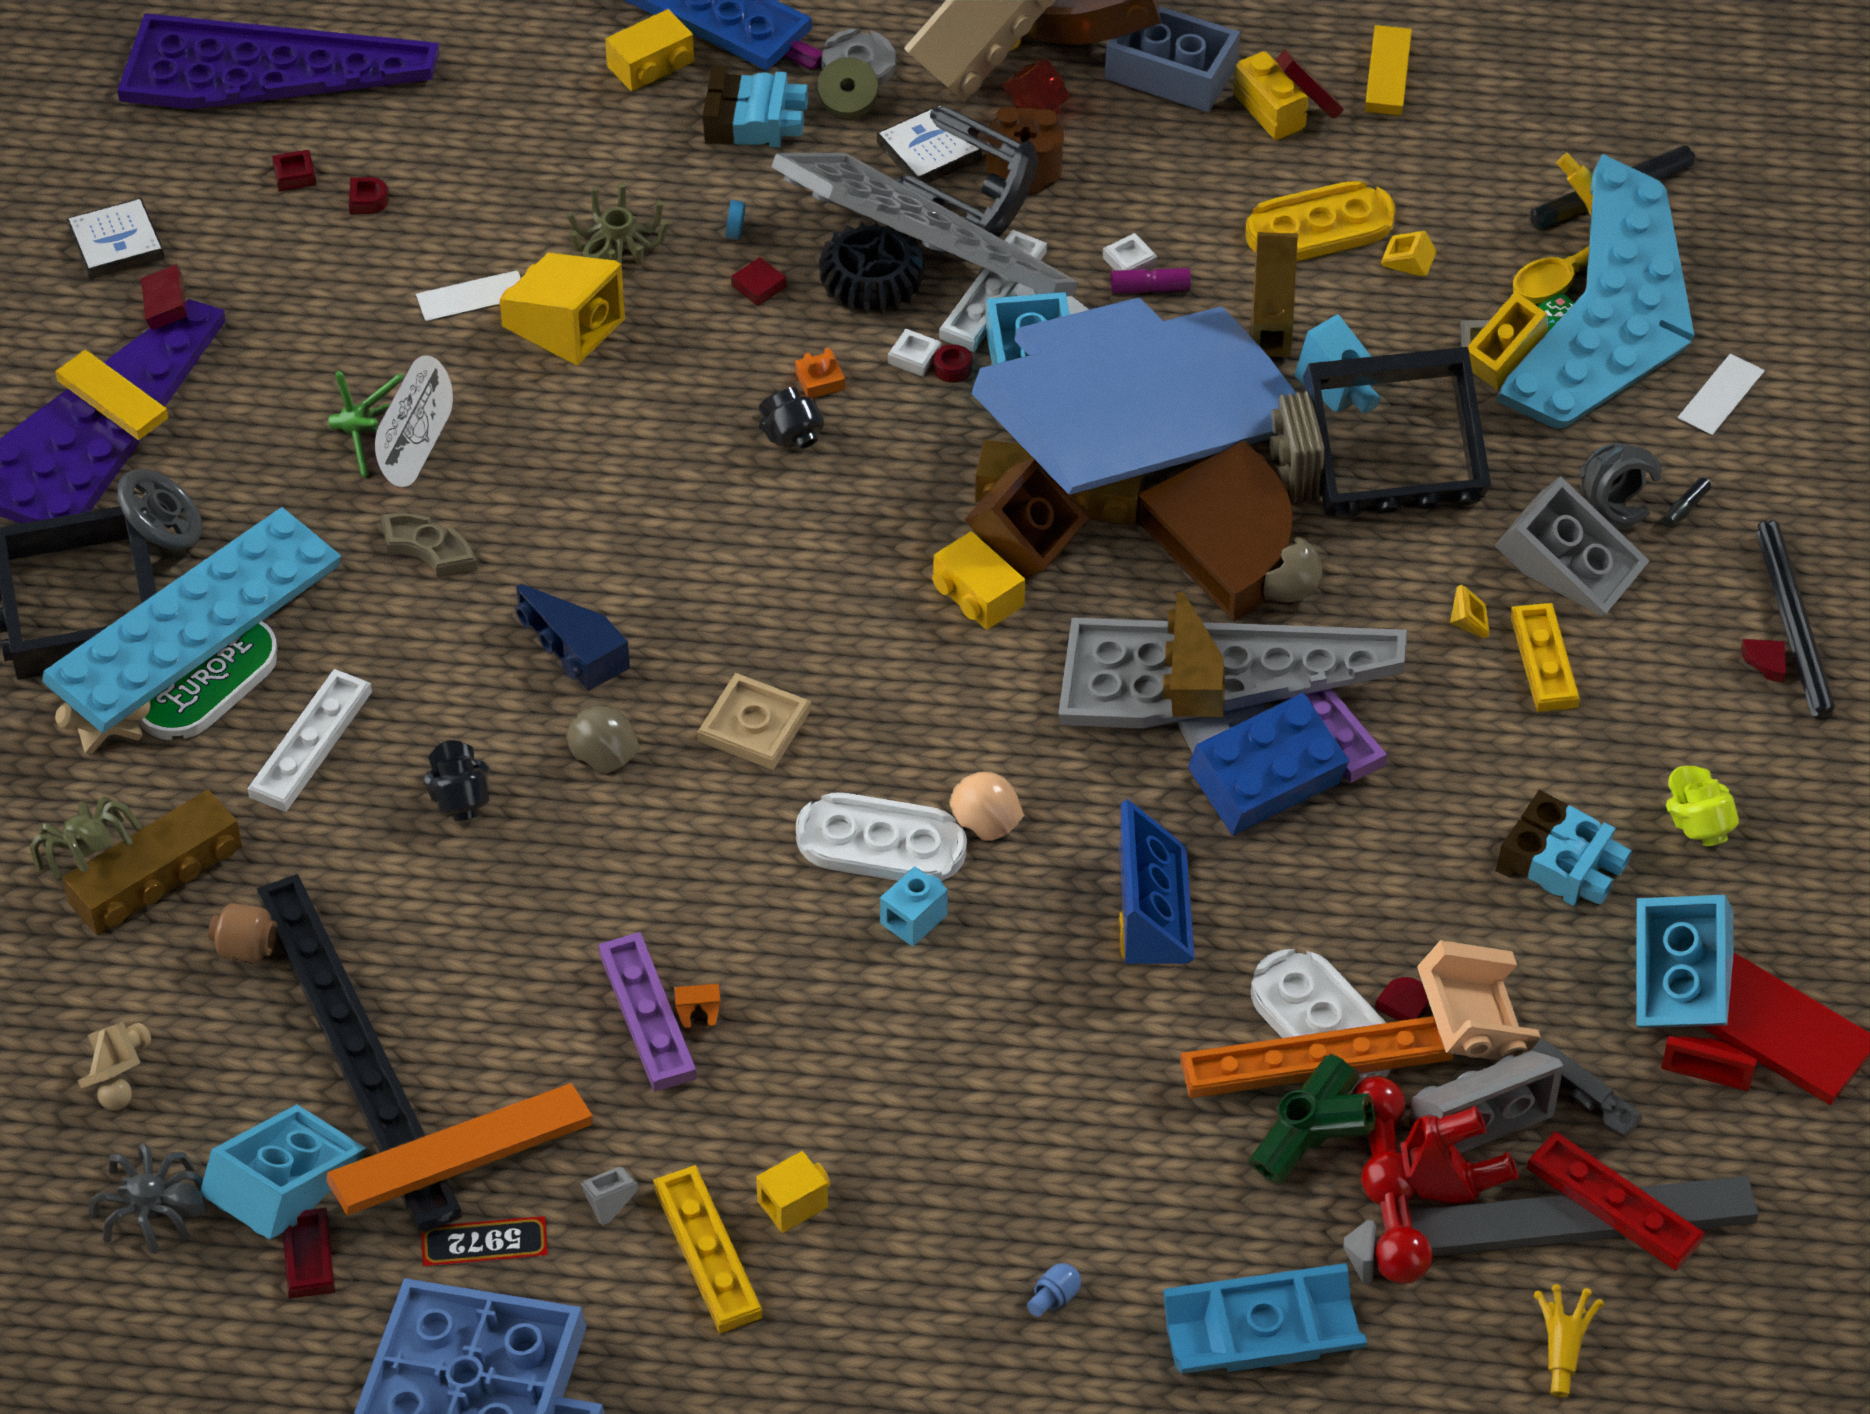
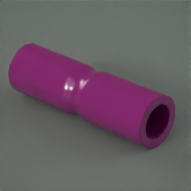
M1190 268L1154 269L1152 271L1145 269L1111 271L1112 294L1146 293L1148 291L1181 292L1190 291L1191 289Z

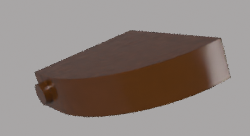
M1056 0L1032 24L1027 34L1045 42L1069 45L1114 39L1161 24L1158 0Z
M1243 440L1138 494L1137 522L1234 622L1249 614L1266 601L1263 595L1264 578L1267 572L1280 568L1284 563L1281 551L1291 546L1293 519L1292 507L1285 486L1260 452H1255Z

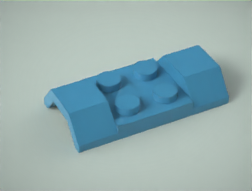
M1346 1263L1166 1288L1163 1290L1166 1329L1175 1368L1181 1374L1227 1368V1372L1316 1360L1320 1359V1354L1366 1348L1367 1346L1365 1334L1359 1331L1350 1297L1349 1273Z

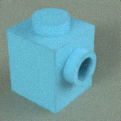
M914 866L880 897V924L912 947L915 946L947 916L948 889L940 879L933 875H927Z

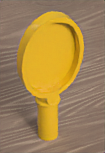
M1589 246L1573 256H1568L1566 259L1548 257L1525 265L1514 277L1513 293L1515 291L1533 304L1543 303L1561 292L1564 294L1573 284L1574 273L1580 272V269L1588 265Z

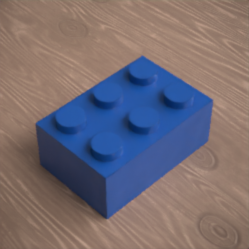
M1301 693L1196 744L1188 769L1231 835L1234 836L1339 784L1349 759L1305 693Z

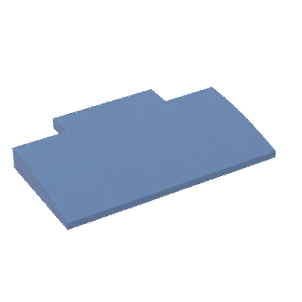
M1140 297L1019 327L1014 341L1029 356L980 368L971 393L1069 495L1214 455L1243 440L1249 445L1270 439L1271 436H1277V434L1273 433L1271 410L1278 409V400L1281 394H1284L1286 397L1289 393H1292L1294 396L1296 395L1291 385L1267 354L1222 306L1163 321Z
M404 1278L354 1414H605L602 1404L563 1398L587 1328L582 1308Z

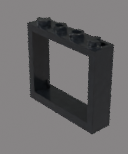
M1468 347L1308 364L1303 375L1305 391L1311 394L1324 445L1322 500L1325 515L1337 513L1339 518H1349L1361 514L1363 510L1377 509V513L1387 514L1399 511L1401 506L1417 505L1418 509H1432L1440 506L1441 502L1456 500L1458 505H1470L1479 502L1481 498L1485 497L1491 487V480ZM1452 376L1469 480L1338 494L1321 390Z
M120 506L0 527V601H3V607L0 608V633L8 632L9 638L1 640L4 661L13 660L17 680L43 675L44 670L108 626L23 641L10 560L129 539L141 604L157 593L147 540L130 524Z

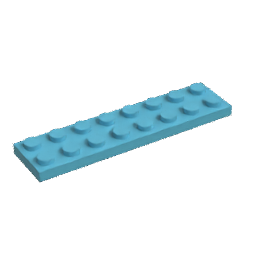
M281 507L44 670L42 682L103 734L339 567L341 555L286 509Z

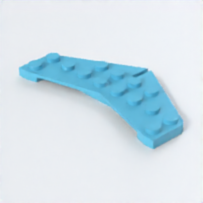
M1604 154L1598 160L1591 180L1590 194L1593 195L1586 290L1506 378L1496 398L1497 402L1556 429L1568 427L1676 357L1689 347L1694 337L1667 190L1657 179Z

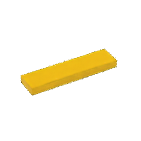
M694 1165L653 1179L656 1195L719 1334L763 1319V1310L697 1166Z

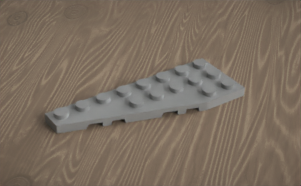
M776 153L771 168L784 174L786 182L798 187L811 189L813 191L812 196L820 201L838 203L886 224L901 233L923 241L922 244L932 250L947 251L1000 274L1013 282L1032 288L1035 294L1066 292V296H1074L1078 281L847 153Z
M1072 618L1058 712L1059 725L1148 728L1195 718L1172 717L1171 699L1163 698V676L1172 672V667H1166L1165 662L1166 641H1174V634H1168V621ZM1202 622L1224 657L1226 683L1224 711L1294 697L1301 693L1308 694L1402 674L1405 671L1407 630Z

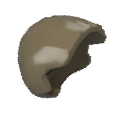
M1297 537L1294 540L1296 544L1288 546L1281 551V557L1284 561L1283 565L1280 568L1267 572L1264 578L1263 595L1265 600L1290 603L1301 601L1315 593L1322 579L1323 566L1316 548L1306 539Z
M607 705L592 706L580 711L571 720L566 734L569 749L576 760L587 762L597 773H610L623 767L640 749L631 722L619 710Z

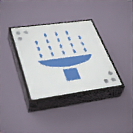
M933 108L877 132L878 145L906 176H914L926 183H930L982 159L981 149L937 128L930 118Z
M142 198L66 218L69 231L89 280L165 259L163 247Z

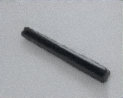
M1682 145L1631 168L1660 180L1693 166L1695 154L1688 145ZM1573 191L1533 208L1530 211V221L1536 229L1542 230L1588 209L1577 192Z

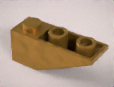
M1258 232L1250 329L1251 337L1267 356L1291 357L1298 233Z
M1177 592L1176 609H1168V634H1174V641H1166L1165 662L1166 667H1172V672L1163 676V698L1171 699L1172 717H1224L1226 685L1224 657L1184 592Z

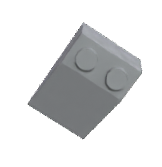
M1561 476L1538 493L1494 545L1523 574L1602 617L1611 609L1649 562L1632 543Z

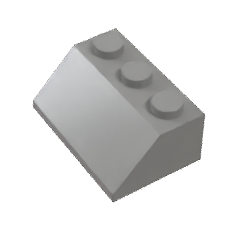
M1532 1050L1518 1056H1506L1493 1066L1480 1071H1468L1452 1082L1439 1087L1429 1086L1421 1090L1416 1096L1412 1097L1409 1124L1413 1127L1418 1118L1429 1114L1437 1115L1441 1118L1470 1109L1472 1106H1477L1485 1122L1486 1134L1477 1135L1454 1144L1460 1153L1553 1117L1563 1064L1558 1058Z

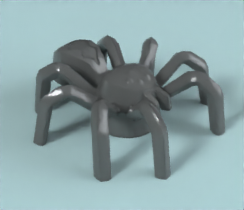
M142 1142L138 1147L139 1159L143 1160L144 1173L139 1174L125 1156L111 1154L109 1157V1173H117L119 1163L130 1178L122 1179L121 1185L123 1186L118 1187V1194L120 1195L101 1192L92 1196L89 1201V1217L94 1219L98 1216L99 1203L103 1200L124 1205L130 1204V1206L114 1211L105 1220L103 1241L111 1242L113 1224L120 1217L134 1213L138 1217L149 1252L156 1254L159 1252V1247L148 1219L156 1218L161 1214L167 1215L176 1225L181 1240H188L189 1234L180 1215L186 1217L201 1216L207 1211V1205L200 1194L203 1177L192 1172L195 1168L185 1152H171L167 1154L157 1175L154 1176L152 1151L146 1143ZM173 1160H180L186 1170L179 1171L164 1182L163 1179ZM182 1179L194 1181L196 1187L190 1183L180 1181Z

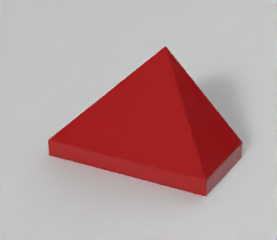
M1668 1036L1661 1069L1749 1092L1757 1059L1716 1038Z

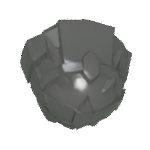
M1623 443L1606 445L1596 451H1592L1591 456L1580 469L1581 492L1587 496L1588 503L1618 529L1628 528L1649 516L1650 511L1645 504L1638 509L1635 506L1624 508V502L1632 499L1642 490L1646 483L1645 471L1650 474L1652 481L1656 482L1661 479L1662 466L1659 459L1654 457L1651 451Z

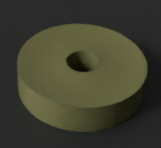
M844 57L830 62L822 70L818 79L820 102L826 111L839 118L853 119L863 116L873 108L878 99L879 87L875 71L868 63L858 58ZM848 84L855 87L849 92L842 90V87Z

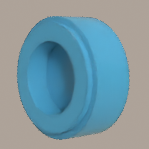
M731 200L725 238L741 239L746 204L743 201Z

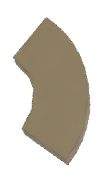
M406 513L380 515L389 555L407 554L418 557L432 567L436 577L477 570V561L473 550L468 542L453 528L447 529L431 522V518L422 515Z

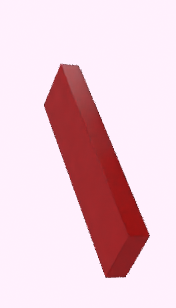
M1556 1131L1528 1159L1526 1169L1675 1271L1682 1266L1703 1242L1705 1232Z

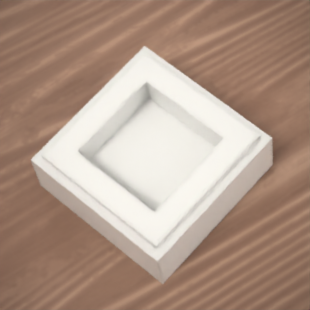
M1135 233L1103 248V259L1114 270H1149L1157 266V255Z
M905 329L888 353V364L924 377L933 364L934 353L941 347V342Z

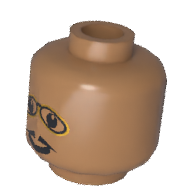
M236 902L230 903L224 907L220 915L215 914L212 917L208 937L210 941H214L216 952L221 958L255 964L260 962L265 955L269 956L273 952L277 940V923L271 920L270 913L263 907Z

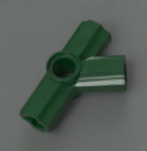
M1333 1054L1325 1056L1300 1090H1294L1281 1099L1277 1112L1280 1118L1248 1159L1251 1167L1265 1179L1275 1184L1283 1183L1308 1148L1316 1147L1330 1137L1369 1135L1370 1131H1374L1376 1117L1373 1100L1369 1093L1348 1095L1360 1078L1357 1071L1338 1056Z

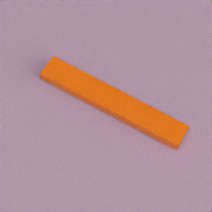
M1434 1016L1184 1052L1181 1053L1180 1064L1190 1099L1306 1082L1323 1058L1330 1054L1342 1058L1358 1074L1453 1060L1454 1054L1446 1053Z
M569 1083L327 1172L326 1182L348 1216L588 1127L592 1123L593 1115L573 1084Z

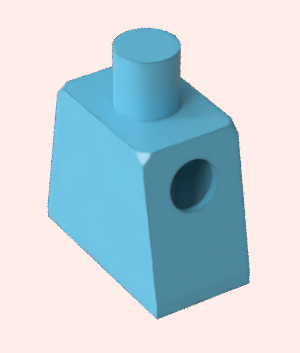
M1337 314L1307 332L1294 376L1304 385L1303 375L1309 363L1371 357V355L1345 321ZM1370 385L1321 390L1323 402L1335 412H1340L1354 403L1363 414H1367L1375 409L1381 401V397Z

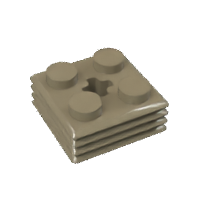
M1305 391L1303 395L1297 392L1295 396L1289 393L1287 397L1281 394L1278 400V409L1271 410L1273 433L1277 434V436L1270 437V452L1272 460H1280L1281 466L1277 467V475L1284 484L1289 499L1293 504L1297 500L1303 503L1305 499L1311 502L1313 498L1319 501L1322 497L1324 445L1311 394L1308 391Z

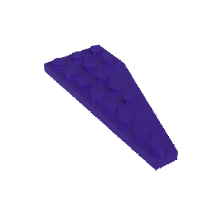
M145 13L117 93L119 102L199 109L432 80L440 54L439 43Z
M188 299L186 301L187 317L155 330L149 328L103 363L165 407L225 323L226 319L223 309ZM66 389L1 437L0 517L22 524L90 512L142 438L137 440L79 396Z

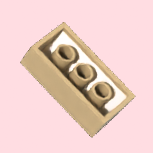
M946 0L904 49L965 102L971 94L980 88L982 81L996 65L1003 62L1007 53L1017 41L1030 31L1032 24L1046 8L1050 7L1056 0Z

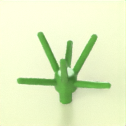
M338 371L335 376L345 407L341 413L330 415L328 424L332 430L343 429L347 434L353 435L361 476L367 478L369 471L361 433L367 431L376 433L379 425L378 421L373 418L385 414L391 403L374 409H370V407L402 382L404 376L403 374H397L359 405H353L344 375L341 371Z

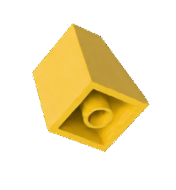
M548 252L539 262L532 264L515 285L503 292L499 302L502 327L578 366L625 320L622 264L615 260Z

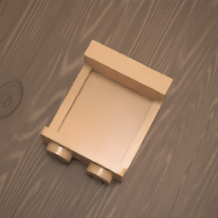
M1440 940L1417 966L1446 1053L1500 1061L1509 1055L1518 1056L1531 1051L1541 1039L1539 1030L1519 1027L1503 982L1517 967L1512 951Z

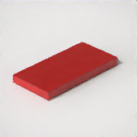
M1735 952L1733 954L1727 1025L1700 1026L1734 1048L1756 1058L1757 1062L1830 1106L1870 1058V1033Z

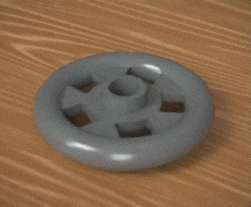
M149 469L131 470L122 476L117 487L118 502L127 520L142 536L152 543L169 550H186L193 547L199 541L202 534L200 513L189 495L178 484L163 474ZM134 488L144 494L142 499L134 494ZM180 512L183 515L185 521L178 519V514ZM173 527L177 534L168 532L166 528Z

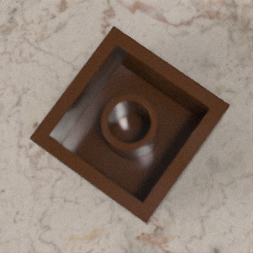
M1032 458L1010 467L964 520L984 543L1025 578L1044 571L1086 522L1088 516L1045 469Z

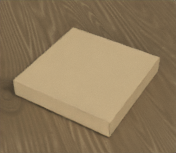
M735 673L697 731V741L774 770L810 713L811 701Z

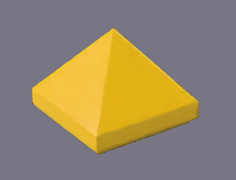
M1461 584L1456 588L1450 624L1485 639L1489 637L1486 604Z

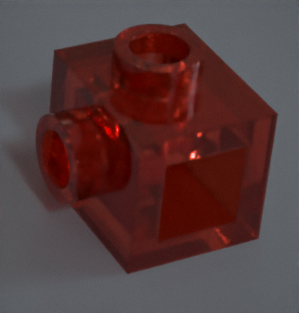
M1048 58L1025 66L1002 84L1016 109H1048L1058 115L1062 111L1059 106L1071 97L1062 77L1055 71Z

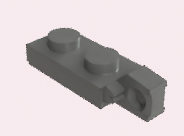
M1540 1039L1532 1048V1051L1560 1059L1563 1064L1560 1083L1573 1091L1570 1097L1584 1110L1591 1113L1596 1108L1603 1113L1604 1123L1609 1131L1626 1139L1643 1119L1640 1112L1615 1095L1610 1087L1546 1040Z

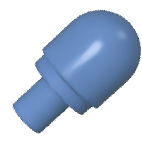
M1067 1263L1056 1264L1047 1270L1038 1279L1034 1287L1035 1296L1027 1303L1030 1313L1040 1317L1047 1309L1057 1310L1064 1307L1080 1290L1081 1276L1078 1270Z

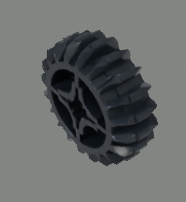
M860 221L858 228L846 225L843 233L834 232L831 241L825 242L823 252L819 258L820 281L822 286L825 287L828 297H835L838 306L848 303L851 312L857 308H864L866 314H868L870 309H878L883 314L888 306L898 310L901 301L910 303L913 294L919 293V288L925 274L924 255L922 249L916 243V238L908 237L907 234L895 231L894 228L888 225L886 227L879 226L877 221L873 226H865Z

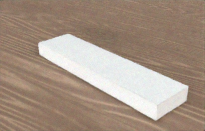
M1012 230L1004 240L1040 261L1047 253L1046 242ZM984 268L940 327L939 339L964 346L968 350L975 352L987 335V298L1015 296L1022 284L1013 282L1000 274Z
M334 669L247 788L249 798L287 812L372 693L371 683Z

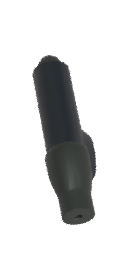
M1703 477L1698 478L1680 499L1673 503L1663 518V524L1668 528H1672L1679 521L1686 518L1693 507L1711 489L1710 480Z

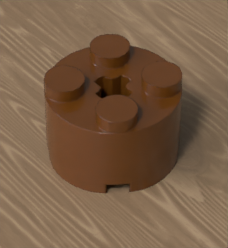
M1010 106L1000 108L997 111L996 117L989 124V127L1020 143L1031 141L1038 155V165L1028 195L1042 192L1043 186L1052 181L1054 185L1061 177L1063 165L1064 133L1062 126L1058 122L1057 114L1048 109H1016ZM987 135V144L998 149L1002 147V142ZM986 153L987 175L995 173L1007 179L1011 171L1007 169L1009 163Z

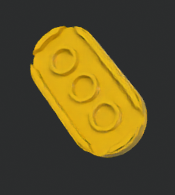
M1360 181L1337 183L1259 203L1252 210L1249 218H1247L1245 237L1250 248L1256 253L1258 232L1298 233L1297 261L1369 245L1382 240L1393 228L1395 204L1390 195L1377 186L1376 190L1367 187V183Z

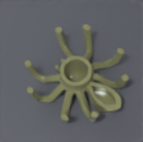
M625 183L618 185V206L606 210L602 217L599 205V188L593 187L591 189L593 217L597 224L588 229L578 227L572 211L567 213L572 229L570 235L573 249L583 252L584 257L615 260L621 263L623 246L628 245L636 263L642 264L644 259L643 246L638 245L636 247L632 237L650 249L655 248L665 240L668 222L667 220L661 222L663 202H657L655 219L650 226L636 224V217H632L631 212L625 209ZM660 225L658 237L654 241L649 242L637 232L650 234ZM596 232L586 244H580L578 234L587 236ZM612 245H615V250L611 249Z
M101 797L97 803L93 818L86 803L80 801L78 804L80 814L78 813L64 821V833L50 824H41L39 835L30 844V851L37 871L43 870L44 866L38 849L42 843L55 879H59L62 876L54 857L53 846L65 849L70 848L81 872H85L89 867L84 857L103 850L112 844V837L105 826L107 822L114 825L127 846L133 843L121 823L124 819L119 811L123 813L135 830L139 831L143 827L129 807L123 803L112 801L108 797Z

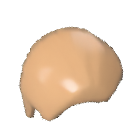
M977 772L964 777L954 787L949 801L952 814L961 828L971 829L983 841H993L1009 834L1014 827L1018 826L1019 821L1024 816L1016 790L1004 777L992 772Z

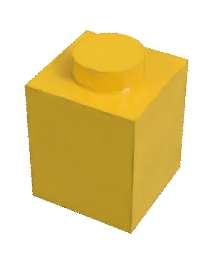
M803 1150L756 1176L757 1202L781 1233L828 1208L830 1179L825 1169L819 1163L813 1164Z

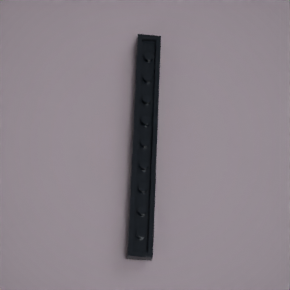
M295 874L257 888L258 899L262 907L270 913L271 920L277 923L278 941L379 1152L381 1153L425 1137L424 1131L299 875ZM447 1179L401 1196L419 1235L462 1218L461 1207Z

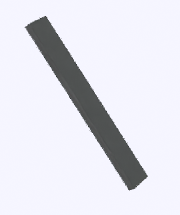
M1748 1176L1638 1187L1699 1229L1757 1222L1758 1211ZM1566 1195L1410 1211L1412 1228L1420 1231L1428 1238L1433 1251L1432 1257L1625 1237Z

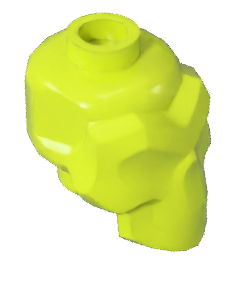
M1679 766L1674 769L1668 780V786L1673 796L1667 800L1666 807L1672 816L1675 826L1683 829L1685 835L1690 839L1702 840L1703 846H1713L1726 842L1728 840L1727 833L1733 831L1739 823L1735 801L1729 793V789L1725 785L1720 784L1717 779H1712L1710 771L1697 766Z

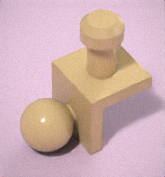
M150 701L103 734L67 703H64L57 709L55 720L60 728L70 730L73 727L78 728L84 752L92 755L101 743L113 734L139 741L143 733L138 720L143 719L149 713Z
M121 1022L88 1034L94 1050L90 1074L77 1081L80 1088L102 1082L98 1089V1100L108 1110H121L131 1101L132 1090L130 1085L124 1079L115 1076L140 1064L136 1051L147 1048L151 1043L150 1032L141 1023H135L126 1028L124 1023Z

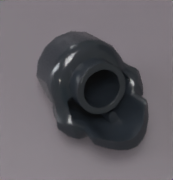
M796 387L771 395L759 405L758 410L763 415L759 421V429L766 434L772 443L781 447L795 446L797 450H804L818 441L817 434L824 427L823 416L815 400L808 396H801Z
M456 740L444 741L437 745L428 757L432 769L424 775L423 784L427 787L431 800L437 803L440 813L453 814L454 821L478 817V808L485 806L489 802L487 773L490 767L484 761L474 759L472 746Z

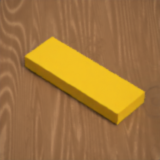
M1374 26L1364 112L1402 116L1412 29Z
M86 349L55 371L59 383L137 440L143 438L169 418L167 408Z
M1553 603L1512 607L1510 617L1536 711L1578 708L1580 698Z

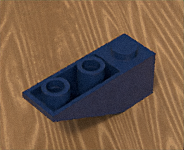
M523 584L516 586L518 605L515 606V611L520 622L526 628L531 627L538 634L543 648L549 654L554 652L561 660L566 674L572 680L578 679L587 691L630 669L628 641L604 615Z

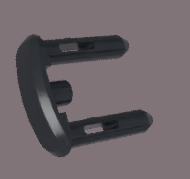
M949 107L933 108L930 118L937 128L1009 163L1007 169L1011 171L1007 179L995 173H991L986 177L982 185V193L994 199L995 202L992 208L987 207L985 212L914 176H900L896 181L941 206L944 202H948L966 211L967 216L964 219L1000 237L1015 219L1033 183L1038 165V155L1034 144L1031 141L1020 143ZM984 133L1002 142V147L1000 149L979 140L977 135Z

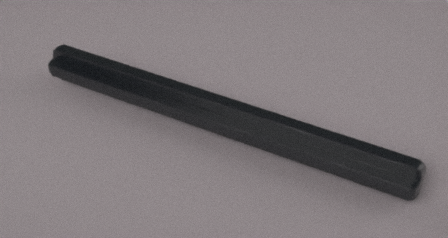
M1776 520L1761 521L1758 524L1757 537L1811 715L1815 719L1829 718L1833 715L1835 704L1780 525Z

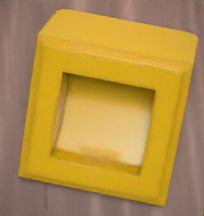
M1426 231L1393 235L1383 255L1381 264L1383 267L1424 277L1428 275L1436 255V249Z

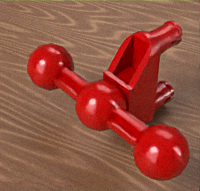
M1367 1077L1355 1086L1350 1095L1369 1093L1373 1100L1376 1117L1374 1131H1370L1369 1134L1372 1157L1369 1158L1362 1168L1361 1184L1366 1196L1374 1203L1381 1205L1385 1232L1375 1244L1374 1260L1379 1273L1386 1279L1399 1285L1410 1284L1424 1277L1432 1265L1433 1256L1428 1238L1420 1231L1412 1228L1408 1201L1414 1193L1417 1192L1422 1200L1429 1198L1463 1205L1478 1200V1196H1481V1191L1512 1180H1518V1171L1509 1152L1471 1164L1470 1161H1465L1454 1144L1462 1140L1486 1134L1485 1122L1477 1106H1472L1470 1109L1441 1118L1432 1114L1418 1118L1406 1141L1400 1143L1401 1152H1399L1395 1126H1397L1405 1114L1406 1101L1403 1092L1396 1083L1385 1077Z

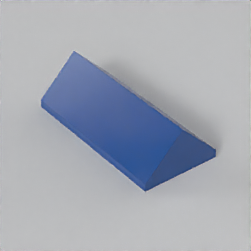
M1126 799L1121 803L1119 840L1125 964H1189L1195 957L1187 847L1130 800Z

